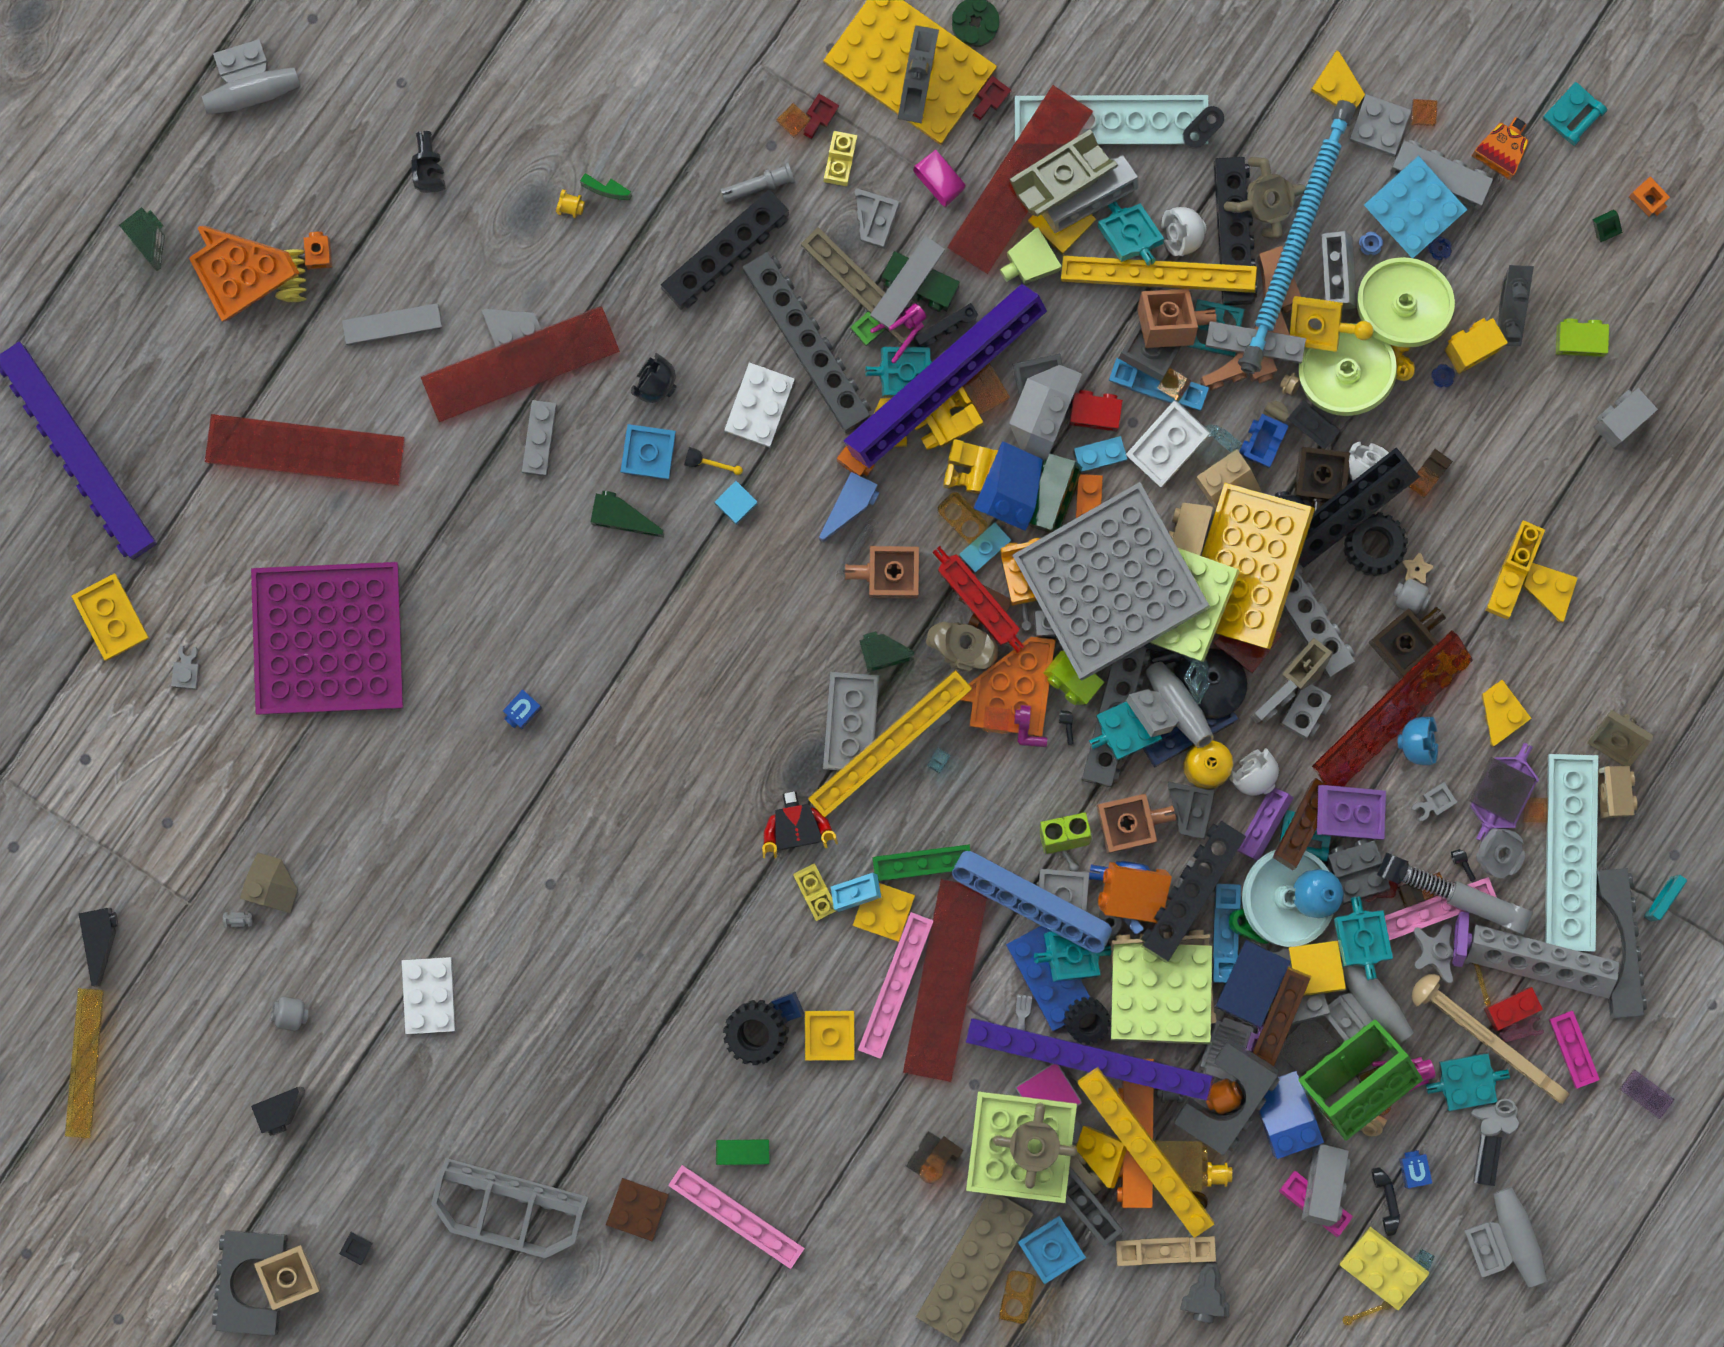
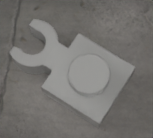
M180 645L178 654L181 658V663L174 662L171 686L197 689L200 665L193 664V660L198 655V649L193 647L192 654L186 656L184 654L185 647Z
M1445 782L1422 795L1426 800L1425 803H1416L1410 809L1412 811L1417 808L1423 809V816L1418 818L1420 822L1428 818L1430 811H1433L1435 816L1456 804L1457 801Z

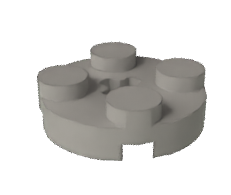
M1491 829L1480 845L1476 855L1477 862L1481 864L1482 869L1487 874L1497 878H1505L1507 875L1515 874L1521 868L1525 859V851L1522 850L1521 844L1523 843L1522 838L1516 832L1508 829ZM1504 848L1505 856L1499 857V851Z

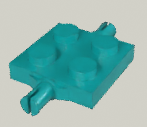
M1116 201L1107 205L1112 214L1098 221V228L1119 260L1123 262L1141 255L1146 265L1150 266V263L1152 265L1156 259L1150 250L1163 245L1164 237L1141 203L1123 209L1120 208Z
M882 347L880 366H866L865 371L867 372L865 376H880L882 397H893L932 363L930 347H907L896 363H892V359L900 347Z
M1126 701L1096 715L1101 726L1102 735L1089 740V743L1092 745L1093 750L1106 744L1112 749L1116 760H1119L1161 741L1162 738L1160 735L1150 737Z
M1361 896L1350 898L1353 913L1334 919L1343 967L1364 966L1367 981L1377 979L1374 964L1393 959L1384 911H1363Z
M1051 931L1044 934L1046 952L1035 953L1034 962L1036 964L1042 962L1049 963L1053 982L1095 978L1101 975L1098 964L1099 956H1110L1112 950H1110L1111 946L1107 945L1102 952L1093 953Z
M1489 1053L1439 1061L1441 1071L1440 1082L1426 1084L1427 1094L1442 1092L1446 1098L1448 1111L1497 1102L1496 1081L1510 1079V1073L1508 1069L1494 1072L1490 1064Z

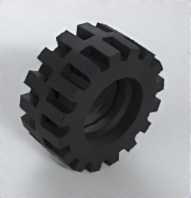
M1081 997V1001L1076 999L1073 1006L1071 1004L1068 1006L1069 1012L1065 1011L1064 1015L1066 1018L1064 1019V1024L1074 1040L1081 1044L1084 1042L1085 1045H1090V1041L1095 1044L1098 1043V1038L1101 1040L1105 1038L1103 1034H1108L1109 1032L1107 1027H1111L1109 1020L1111 1017L1099 1000H1095L1093 997H1089V999ZM1090 1013L1096 1014V1019L1092 1025L1086 1028L1079 1027V1022L1085 1015Z

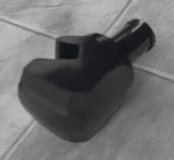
M419 131L416 133L418 153L413 155L411 160L414 188L423 193L443 191L446 189L445 181L430 177L432 172L444 174L443 168L437 164L441 161L440 154L432 150L431 132L423 131L424 135H422V132Z

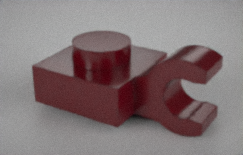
M992 76L977 95L982 101L973 111V116L981 121L990 107L997 111L1011 93V89Z
M819 93L806 113V116L811 118V120L805 127L803 135L812 140L820 124L827 128L838 111L839 105Z

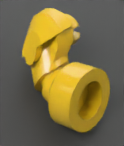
M1391 345L1396 358V379L1400 381L1411 379L1415 373L1414 362L1402 355L1404 352L1409 351L1410 347Z

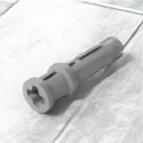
M785 163L784 167L772 171L769 169L765 170L764 175L721 188L725 203L767 188L773 191L777 186L789 182L793 184L795 181L789 163Z

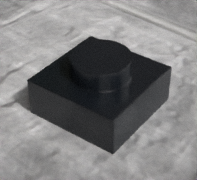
M351 1231L339 1254L362 1265L373 1242Z

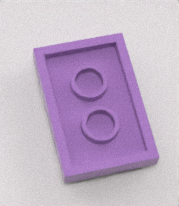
M1319 785L1317 835L1384 840L1386 791Z

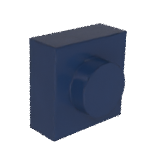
M795 991L771 1001L775 1005L773 1008L776 1010L780 1008L782 1018L786 1017L787 1021L799 1018L805 1014Z

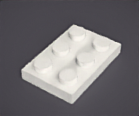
M749 362L724 431L770 448L795 379Z
M1174 400L1126 455L1155 483L1163 487L1211 433Z
M452 957L402 960L405 1034L456 1031Z

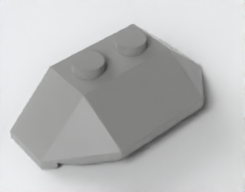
M1057 365L1027 378L1009 423L1021 450L1043 459V462L1047 460L1082 373L1062 365Z

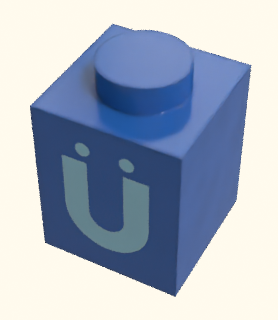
M522 689L503 710L507 715L504 719L514 729L517 725L523 729L542 707Z
M1419 1150L1406 1152L1404 1153V1158H1399L1405 1188L1432 1184L1426 1154H1420Z

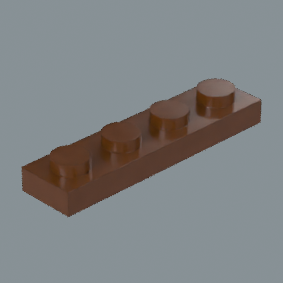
M1317 778L1311 781L1272 857L1292 871L1297 868L1317 829L1318 786L1326 785Z
M1291 967L1287 968L1252 1052L1272 1066L1276 1063L1311 979L1310 975Z

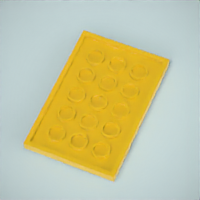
M867 0L827 54L823 63L898 115L915 25L939 29L922 123L907 122L941 145L997 69V66L904 0Z
M1224 483L1202 557L1236 568L1240 572L1215 632L1216 634L1271 649L1315 508Z

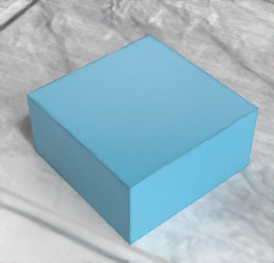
M737 481L715 501V505L736 525L758 504Z

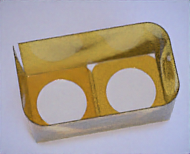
M957 492L951 493L938 506L937 513L968 545L987 528V521ZM951 503L958 504L962 509L960 518L957 520L948 519L945 515L947 505ZM972 520L978 524L979 531L976 536L966 537L962 533V525L966 521Z
M1009 1270L999 1319L1023 1324L1028 1320L1036 1285V1278L1033 1274ZM1015 1275H1024L1027 1278L1028 1287L1025 1291L1016 1292L1012 1289L1011 1280ZM1011 1299H1017L1023 1305V1310L1018 1316H1010L1006 1312V1303Z

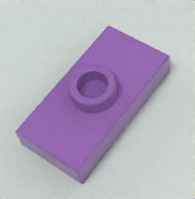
M1461 911L1455 922L1453 964L1457 967L1463 966L1467 957V948H1470L1472 942V933H1468L1469 912Z

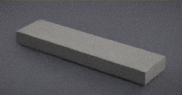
M924 236L870 314V317L889 329V326L894 324L945 252V249L927 236Z
M438 303L342 320L346 345L442 329Z

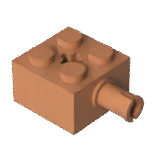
M1189 289L1141 292L1137 311L1146 348L1193 345L1198 325H1209L1210 321L1216 322L1214 309L1194 311Z
M870 546V563H867V565L845 564V580H867L869 582V598L918 599L919 547ZM892 567H896V570L901 572V574H897L896 578H892L891 574H887V572L891 571Z
M1146 794L1106 802L1096 806L1107 854L1156 843L1155 825L1176 821L1175 814L1165 816V814L1174 812L1173 805L1151 810V808L1149 809ZM1124 817H1126L1128 821L1133 822V825L1129 827V830H1126L1125 827H1121L1120 823L1124 821Z

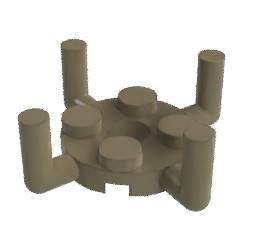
M1250 157L1248 160L1249 166L1260 167L1262 175L1248 185L1247 201L1240 203L1226 202L1224 209L1230 212L1250 210L1254 219L1271 223L1272 228L1262 229V236L1279 239L1283 235L1280 221L1288 216L1287 213L1290 207H1293L1295 196L1304 194L1306 186L1303 184H1292L1278 174H1271L1270 163L1267 158ZM1270 192H1273L1275 195V201L1272 205L1267 201Z
M1041 1102L1035 1106L1034 1120L1020 1125L1011 1138L1003 1137L1000 1134L995 1135L993 1138L994 1145L1009 1147L1015 1162L1027 1170L1025 1186L1029 1189L1035 1186L1036 1173L1050 1167L1056 1161L1058 1155L1075 1156L1077 1154V1147L1075 1145H1060L1056 1131L1050 1125L1043 1122L1045 1105ZM1038 1139L1041 1141L1042 1150L1039 1153L1029 1151L1028 1143L1030 1140Z

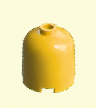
M1214 740L1202 748H1198L1196 745L1191 747L1183 761L1184 774L1188 781L1198 788L1207 790L1223 785L1231 775L1234 766L1233 756L1229 749L1221 742Z

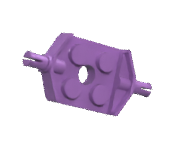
M1523 743L1519 754L1515 757L1493 758L1470 804V808L1478 817L1482 826L1476 837L1477 840L1482 842L1493 828L1509 829L1516 827V823L1536 783L1539 781L1527 763V758L1533 749L1531 745L1528 746L1527 743ZM1503 786L1509 790L1510 795L1507 800H1500L1497 797V789Z

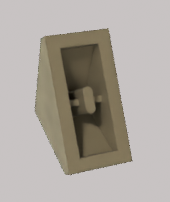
M1313 638L1283 672L1282 676L1287 680H1291L1300 690H1303L1321 678L1333 652Z

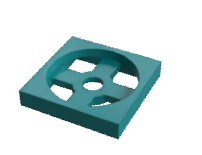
M1197 299L1195 311L1215 308L1216 322L1225 324L1223 316L1226 310L1234 318L1236 326L1241 327L1245 309ZM1198 325V329L1205 330L1208 333L1209 325ZM1197 336L1195 337L1194 344L1187 346L1189 348L1222 354L1231 357H1235L1236 353L1233 351L1205 347V344H1202L1198 340Z
M1681 875L1671 876L1643 917L1650 922L1661 920L1686 884L1687 879Z

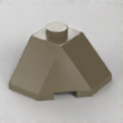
M257 853L247 874L240 899L291 913L298 889L292 881L282 859Z

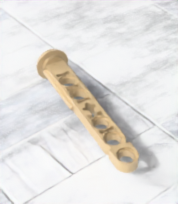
M1428 974L1415 984L1412 999L1416 1007L1421 1003L1425 1005L1430 1001L1549 1096L1561 1104L1564 1103L1570 1095L1564 1088L1438 990L1440 987L1438 983L1440 980L1439 975Z

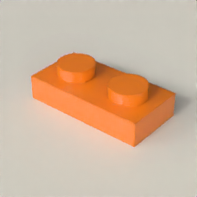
M1080 474L1077 482L1076 518L1101 504L1103 476Z

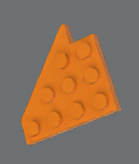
M199 226L197 228L206 247L189 257V260L221 321H228L299 274L287 251L211 227Z
M1031 636L1022 643L1025 648L1019 653L1012 650L969 683L972 690L959 700L972 703L969 727L1018 734L1019 724H1014L1015 709L1020 710L1021 705L1031 706L1028 735L1042 737L1049 691L1048 677L1043 672L1053 661L1054 639Z

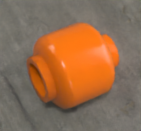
M1225 1078L1212 1085L1210 1098L1206 1103L1210 1110L1215 1109L1218 1114L1223 1115L1239 1108L1244 1097L1238 1083Z

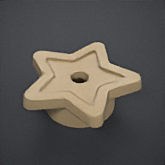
M1418 553L1413 560L1402 561L1407 571L1404 580L1415 579L1425 584L1426 573L1433 569V565L1425 563L1421 553Z

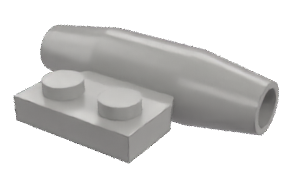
M258 39L213 53L220 77L226 84L203 95L202 99L207 115L238 111L276 99L299 87L300 83L294 67L266 71L267 61Z
M1156 662L1151 665L1146 673L1154 691L1147 689L1129 694L1126 700L1150 737L1171 732L1177 726L1198 748L1208 745L1214 736L1201 708L1183 682L1163 662Z
M1342 962L1344 981L1351 993L1340 995L1329 1003L1328 1009L1330 1014L1326 1018L1344 1041L1353 1037L1374 1019L1380 1023L1398 1044L1409 1038L1414 1032L1399 1005L1378 979L1367 981L1364 966L1343 967Z
M1512 1187L1493 1193L1499 1223L1485 1222L1465 1229L1481 1276L1485 1277L1505 1270L1514 1262L1528 1287L1546 1282L1547 1278L1540 1246L1528 1214Z

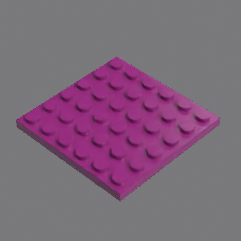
M398 562L251 568L256 715L404 709Z

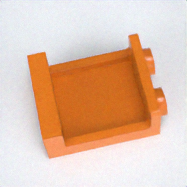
M1110 862L1109 867L1105 869L1103 874L1105 885L1103 892L1099 894L1098 906L1108 916L1156 923L1157 921L1153 918L1161 906L1165 908L1172 876L1163 869L1156 868V872L1121 867L1114 862Z

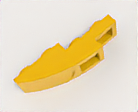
M1524 520L1521 522L1495 581L1485 611L1506 620L1510 618L1545 529Z

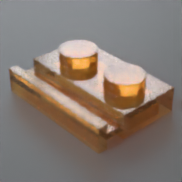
M990 363L963 385L979 416L1010 399L1009 394Z

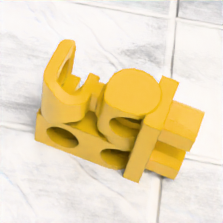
M962 386L922 421L915 430L917 431L928 424L932 432L922 437L921 440L926 449L930 450L939 445L942 448L954 439H959L983 426L984 423ZM965 407L953 416L950 413L951 409Z
M954 439L951 443L947 462L949 464L947 465L943 487L949 489L954 486H966L967 492L980 494L998 450ZM954 465L971 468L969 474L958 473L954 469Z

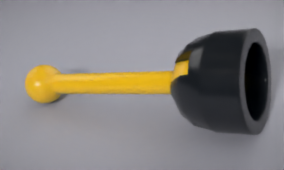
M688 448L684 466L695 468L704 463L732 471L735 475H741L743 472L741 466L733 467L704 459L698 449Z

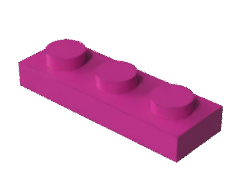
M1573 1010L1550 1018V1025L1575 1089L1600 1080Z
M1293 1171L1279 1192L1303 1210L1308 1180L1298 1172ZM1343 1209L1342 1216L1337 1223L1330 1227L1322 1226L1338 1237L1353 1216Z

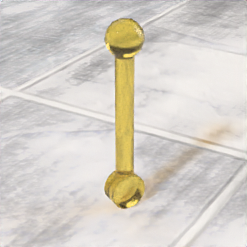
M1472 963L1475 966L1484 1003L1486 1006L1491 1005L1479 964Z
M1383 1301L1382 1305L1356 1315H1345L1342 1321L1345 1325H1350L1356 1319L1382 1309L1389 1310L1391 1305Z

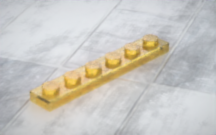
M78 988L65 1137L91 1138L104 990Z

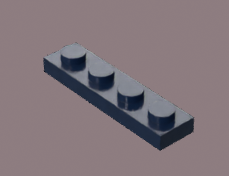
M1233 712L1223 718L1206 720L1214 735L1236 723L1238 717ZM1175 726L1171 732L1160 735L1161 741L1145 747L1143 750L1155 768L1193 747L1195 744Z

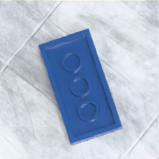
M1039 926L1006 944L1051 1030L1054 1031L1065 1025L1064 1019L1066 1017L1064 1014L1065 1011L1069 1012L1068 1006L1070 1004L1073 1006L1076 999L1081 1001V997L1089 999L1090 996L1081 979L1053 982L1049 963L1042 962L1036 964L1034 962L1035 953L1046 952L1044 934L1051 932V930Z

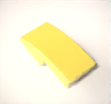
M833 131L824 182L841 186L848 185L857 135Z
M815 863L793 874L816 921L836 912L832 897Z

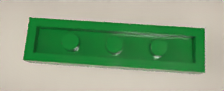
M970 844L872 857L874 873L878 875V881L952 872L960 855L965 851H970Z

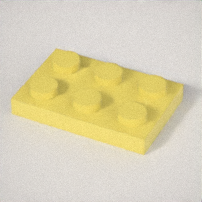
M1372 1227L1367 1229L1339 1264L1397 1310L1404 1305L1429 1275V1271Z

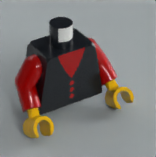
M797 792L782 794L785 808L775 810V814L769 817L765 827L762 856L765 859L767 852H773L774 858H777V851L823 842L825 848H828L827 841L834 840L837 845L838 840L836 834L832 831L828 819L815 807H810L809 804L799 805Z

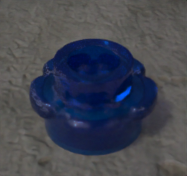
M1436 237L1429 244L1428 251L1436 260L1447 259L1452 253V244L1446 238Z
M1440 364L1437 368L1433 369L1431 378L1434 379L1433 383L1437 387H1449L1454 382L1455 371L1448 365Z

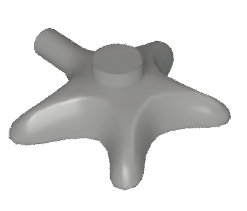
M1447 923L1443 925L1438 935L1434 938L1426 935L1420 928H1415L1414 935L1422 952L1420 958L1415 962V968L1422 969L1424 966L1429 965L1438 972L1443 981L1451 983L1453 981L1450 969V962H1453V950L1450 946L1451 925Z

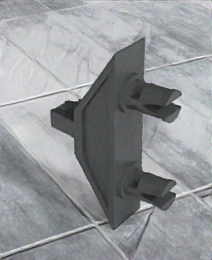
M915 25L898 119L922 123L939 29Z
M1509 265L1503 279L1499 301L1498 327L1508 342L1506 346H1521L1534 266Z

